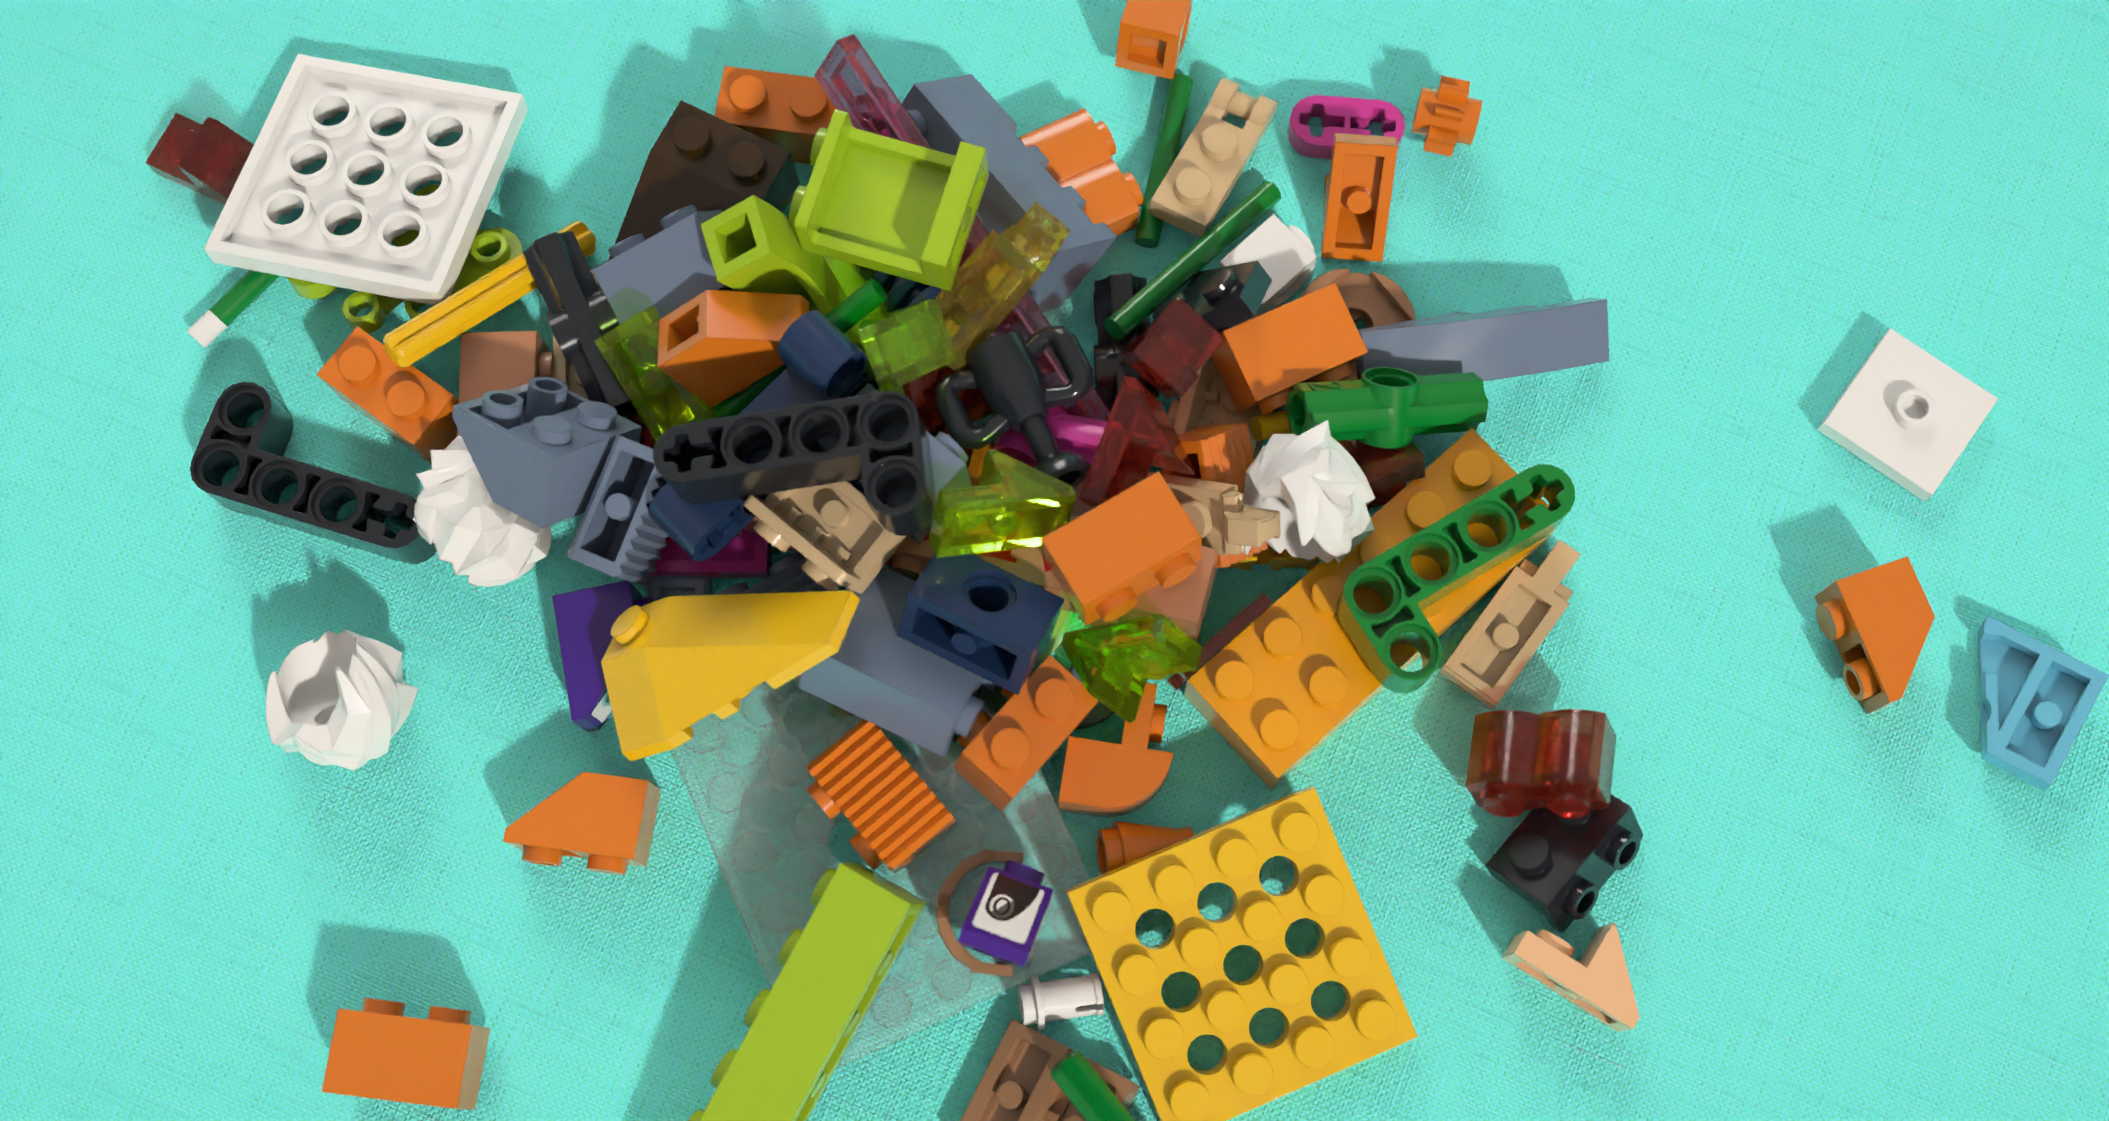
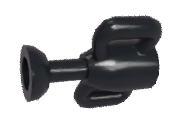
M1062 325L1046 326L1033 333L1027 340L1018 332H1008L992 337L978 345L966 359L967 369L959 370L943 377L934 388V405L950 437L963 449H981L991 444L1010 428L1017 433H1023L1038 462L1032 470L1029 486L1035 499L1045 500L1064 494L1082 483L1091 473L1092 466L1083 455L1069 450L1061 451L1046 422L1050 408L1070 404L1082 399L1094 384L1093 368L1076 336ZM1049 346L1052 347L1069 379V383L1066 385L1046 386L1045 378L1037 359ZM967 389L978 390L986 405L993 412L980 428H975L958 395V391Z

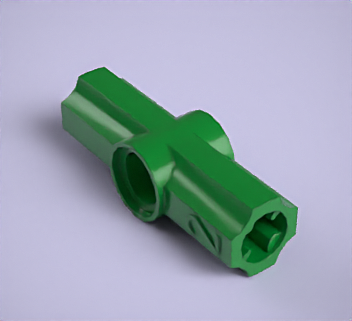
M1394 367L1369 368L1363 371L1361 379L1296 383L1294 390L1288 393L1286 403V415L1289 420L1290 434L1301 435L1328 420L1330 435L1336 441L1357 439L1364 444L1379 448L1405 447L1411 444L1413 435L1465 432L1471 428L1476 431L1481 422H1486L1488 399L1485 396L1483 379L1474 372L1418 376L1410 371Z

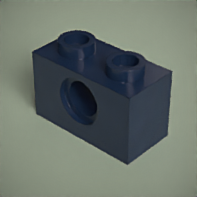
M943 540L908 592L897 636L1018 695L1050 642L1065 599Z

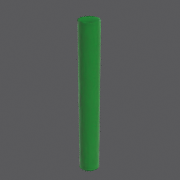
M1175 74L1173 80L1169 79L1144 195V204L1142 205L1135 236V243L1146 248H1156L1159 245L1163 220L1148 212L1153 195L1178 156L1193 85V79L1184 74Z

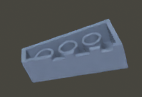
M972 74L913 84L890 121L898 140L955 156L961 141L986 148L989 177L964 252L980 278L986 294L992 299L1004 321L1061 307L1117 239V236L1104 222L1094 224L1082 211L1086 201L1072 186L1061 187L1046 170L1049 163L1046 156L1036 145L1026 147L1015 135L1016 123Z

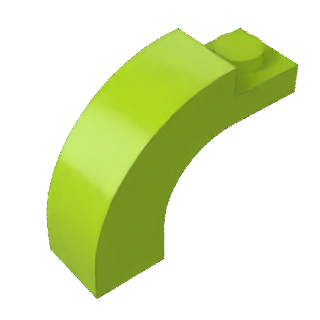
M755 195L700 224L718 282L739 292L801 295L809 301V311L818 310L824 316L847 298L843 288L824 258L819 254L802 250L794 224L790 223L789 218L777 208ZM859 322L844 333L861 350L866 351L869 349Z

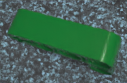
M1546 464L1529 467L1359 566L1348 576L1337 600V615L1341 625L1371 672L1384 688L1395 693L1413 692L1424 685L1438 667L1442 658V645L1438 635L1421 610L1547 537L1559 526L1570 512L1575 501V488L1572 480L1562 469ZM1529 496L1533 500H1539L1544 497L1549 502L1550 506L1548 508L1543 504L1537 505L1525 512L1518 521L1515 513L1520 510ZM1483 523L1489 526L1496 534L1498 539L1497 545L1483 547L1476 544L1470 538L1467 531L1468 525ZM1418 555L1433 558L1440 565L1442 578L1425 580L1419 577L1413 571L1411 558ZM1361 588H1371L1378 591L1384 597L1386 611L1379 614H1369L1362 611L1356 605L1353 593ZM1396 644H1408L1414 647L1421 655L1422 669L1413 672L1398 668L1390 656V647Z

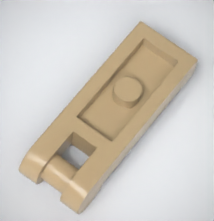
M1225 77L1218 83L1210 103L1153 195L1148 212L1199 238L1209 230L1267 131L1278 106L1277 101L1262 94L1256 99L1239 91L1240 84ZM1229 113L1247 121L1243 129L1225 121Z

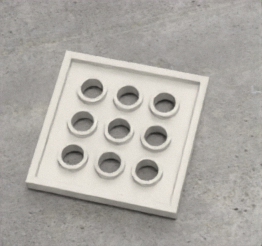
M298 54L204 250L212 262L436 305L449 297L455 286L527 114L528 107L524 96L514 92ZM339 112L349 113L339 124L332 126L322 125L325 119L332 118ZM395 122L405 123L404 127L394 135H378L381 129L388 128ZM451 132L462 133L461 138L450 146L439 147L434 145L437 139L444 138ZM318 159L327 160L319 171L308 175L299 174L302 167L309 166ZM373 170L384 171L382 176L372 184H356L359 177L366 176ZM430 180L441 182L439 188L429 195H413L417 187L427 184ZM295 208L304 209L302 215L296 221L284 225L276 224L280 215L288 214ZM351 219L362 220L360 226L350 234L342 236L333 234L337 226L344 225ZM408 230L420 231L416 240L406 246L396 247L391 245L394 237L400 236Z

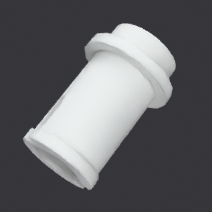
M1098 972L1039 982L1037 975L1030 976V983L1020 984L1017 987L1023 1025L1035 1024L1037 1030L1045 1029V1022L1090 1015L1102 1016L1104 1014L1102 1005L1104 1004Z

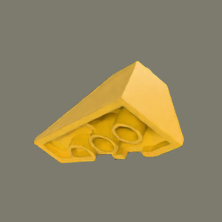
M851 590L668 596L641 607L634 605L628 608L614 622L611 628L613 639L601 661L622 754L630 761L675 749L692 739V724L711 713L716 714L721 720L726 719L739 711L740 700L761 683L766 682L770 687L776 689L839 651L860 598Z

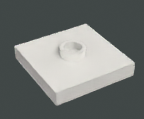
M1890 328L1882 336L1817 430L1921 500L1926 501L1937 490L1998 398Z

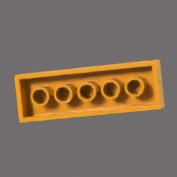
M1473 428L1466 432L1371 517L1375 530L1351 550V554L1346 555L1339 563L1335 559L1328 564L1321 561L1187 680L1184 696L1271 790L1384 688L1371 672L1341 625L1337 615V600L1348 576L1364 563L1517 475ZM1529 496L1515 514L1519 521L1523 514L1533 507L1543 504L1548 508L1549 505L1542 498L1533 500ZM1483 523L1468 525L1467 531L1470 538L1476 544L1483 547L1497 545L1498 539L1496 534L1489 526ZM1553 532L1421 610L1438 635V638L1501 583L1516 566L1518 567L1522 564L1525 558L1527 559L1543 545ZM1423 555L1411 558L1413 571L1419 577L1425 580L1442 578L1440 565L1433 558ZM1361 588L1353 593L1355 603L1362 611L1369 614H1379L1386 611V602L1378 591L1371 588ZM1396 644L1390 647L1392 661L1402 670L1406 669L1420 656V653L1408 644Z

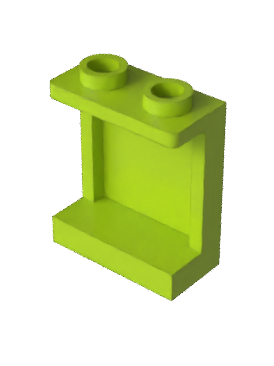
M835 109L828 129L820 127L814 137L810 154V163L814 168L807 187L798 186L791 202L789 221L791 224H794L802 250L950 291L989 177L986 148L961 141L956 156L857 129L852 126L848 112Z

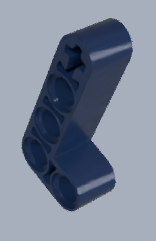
M812 310L795 320L780 339L777 350L786 369L738 415L856 396L867 383L879 390L880 380L868 355L820 311ZM814 443L812 447V452L819 453ZM762 444L756 446L749 452L746 464H755L763 461L771 452L772 445ZM668 483L655 495L648 510L650 518L697 562L714 556L755 517L752 512L743 506L748 497L706 504H691L682 500ZM769 494L756 496L765 500Z

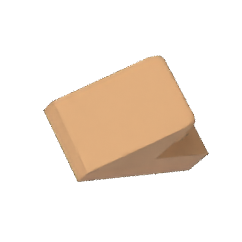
M1613 922L1601 926L1596 931L1579 962L1571 958L1575 949L1549 931L1539 929L1535 935L1527 930L1514 936L1502 959L1616 1032L1631 1030L1635 1027L1640 1016L1618 931Z

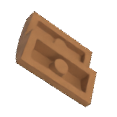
M1012 1019L960 1121H1086L1055 1083L1050 1073L1052 1068L1063 1057L1073 1052V1050ZM1086 1058L1128 1111L1140 1086Z

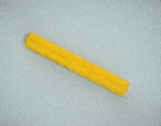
M575 221L557 232L566 233L573 231L585 258L592 255L596 250L595 243L597 240L594 233L581 221ZM524 253L519 254L387 333L383 338V348L387 356L398 367H408L536 289L537 286L526 264L527 260Z

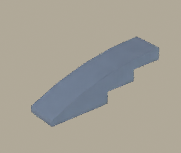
M1590 297L1541 307L1520 305L1475 314L1455 312L1360 329L1358 332L1368 352L1356 360L1357 380L1361 379L1363 371L1369 368L1394 367L1410 371L1418 376L1474 372L1483 381L1607 362L1609 361L1607 299Z

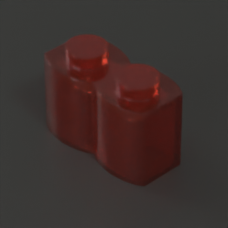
M1563 709L1542 714L1501 710L1477 714L1474 718L1466 787L1478 807H1482L1488 813L1496 816L1515 817L1521 815L1525 810L1541 807L1549 808L1553 813L1564 817L1576 818L1586 816L1590 811L1610 807L1617 735L1606 713L1592 710Z

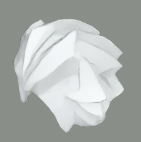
M1328 420L1298 436L1295 434H1272L1267 445L1262 447L1256 459L1246 470L1243 505L1280 511L1281 537L1265 541L1278 553L1286 549L1292 557H1301L1307 561L1318 556L1326 564L1333 559L1339 563L1375 530L1366 505L1376 498L1362 469L1343 446L1330 435ZM1245 546V552L1243 553L1247 555L1252 547Z
M458 435L445 450H429L432 469L417 473L423 489L415 503L413 521L417 525L420 536L430 545L433 541L439 560L452 563L455 575L468 576V584L473 586L490 587L504 585L520 578L533 568L537 561L547 556L551 545L550 526L541 528L492 501L461 436Z
M347 629L343 630L340 634L327 630L317 641L314 642V639L298 645L286 656L277 673L271 671L268 681L265 705L271 742L281 746L285 753L301 752L306 759L322 766L338 765L350 770H356L365 765L370 759H377L388 753L391 738L407 719L418 687L410 686L403 681L402 653L385 643L367 638Z

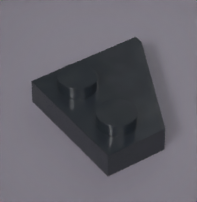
M1258 261L1199 271L1175 294L1167 298L1156 308L1152 315L1155 321L1142 346L1154 361L1159 363L1254 317L1272 279Z

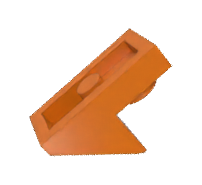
M1334 133L1330 173L1325 177L1321 258L1383 261L1398 150L1397 137Z

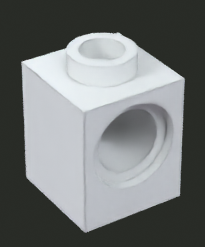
M1273 214L1220 261L1219 268L1258 261L1270 276L1272 282L1256 315L1252 317L1255 318L1282 306L1311 280L1317 255L1314 253L1312 242L1301 229L1294 225L1287 227Z

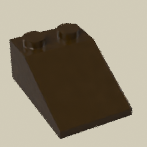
M681 100L648 155L615 244L637 234H643L645 240L664 230L660 224L662 218L689 205H695L697 211L721 209L723 212L748 197L755 195L783 213L800 185L791 152Z

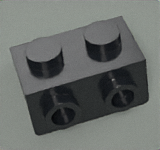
M1568 767L1485 865L1492 877L1541 909L1549 924L1563 933L1574 920L1584 918L1592 910L1598 899L1599 890L1616 870L1626 868L1633 861L1639 851L1643 833L1630 805Z

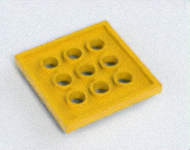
M1309 786L1065 890L1160 1121H1227L1418 1037L1315 787ZM1285 856L1290 860L1294 868L1293 882L1288 889L1281 893H1268L1261 886L1259 880L1260 869L1269 858ZM1210 883H1225L1233 894L1231 910L1220 919L1211 920L1203 917L1197 905L1201 890ZM1150 909L1164 910L1170 915L1172 920L1170 936L1165 942L1156 946H1148L1141 943L1137 939L1135 932L1138 918L1142 913ZM1308 918L1314 920L1320 932L1316 948L1305 955L1290 953L1285 943V934L1288 927L1298 919ZM1249 945L1256 950L1259 957L1256 973L1250 979L1241 982L1228 979L1223 969L1226 954L1235 946ZM1180 971L1194 975L1198 984V991L1195 999L1189 1005L1182 1008H1173L1163 1002L1161 988L1169 975ZM1325 981H1336L1342 985L1345 991V1002L1342 1009L1330 1017L1316 1015L1311 1006V996L1314 989ZM1263 1008H1276L1281 1011L1284 1017V1030L1282 1034L1271 1043L1262 1044L1254 1041L1249 1032L1251 1018L1257 1011ZM1204 1034L1217 1036L1223 1044V1056L1220 1062L1209 1070H1198L1189 1065L1187 1051L1191 1042Z

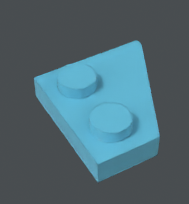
M1987 616L1978 630L1981 759L2045 791L2052 785L2109 675L2003 622Z

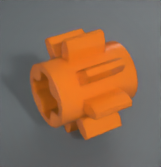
M1442 75L1437 90L1422 87L1411 132L1426 135L1423 151L1452 157L1456 143L1471 146L1480 117L1482 100L1468 97L1470 81Z

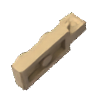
M1137 469L1123 472L1117 478V493L1120 494L1156 472ZM1160 473L1201 535L1202 546L1217 549V555H1239L1245 552V546L1260 547L1263 542L1271 538L1278 539L1281 537L1280 511L1243 505V494L1238 492V485Z
M1559 539L1539 567L1525 558L1519 567L1516 566L1439 672L1493 710L1570 604L1567 601L1573 591L1561 584V581L1581 554Z

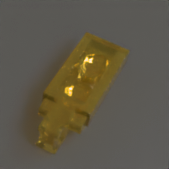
M1035 202L1015 226L1011 225L1001 234L994 229L956 272L951 290L942 289L911 325V330L944 364L954 371H959L966 364L969 354L978 345L985 342L1043 274L1042 271L1046 270L1051 258L1071 231L1048 209Z

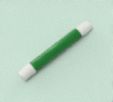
M249 270L187 332L206 348L280 276Z

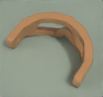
M983 849L982 852L962 860L942 884L936 904L939 936L951 956L964 967L970 969V973L1012 977L1013 966L1006 965L1002 961L995 964L984 963L974 958L956 940L948 915V906L955 888L967 873L990 863L1006 864L1007 860L1023 864V853Z

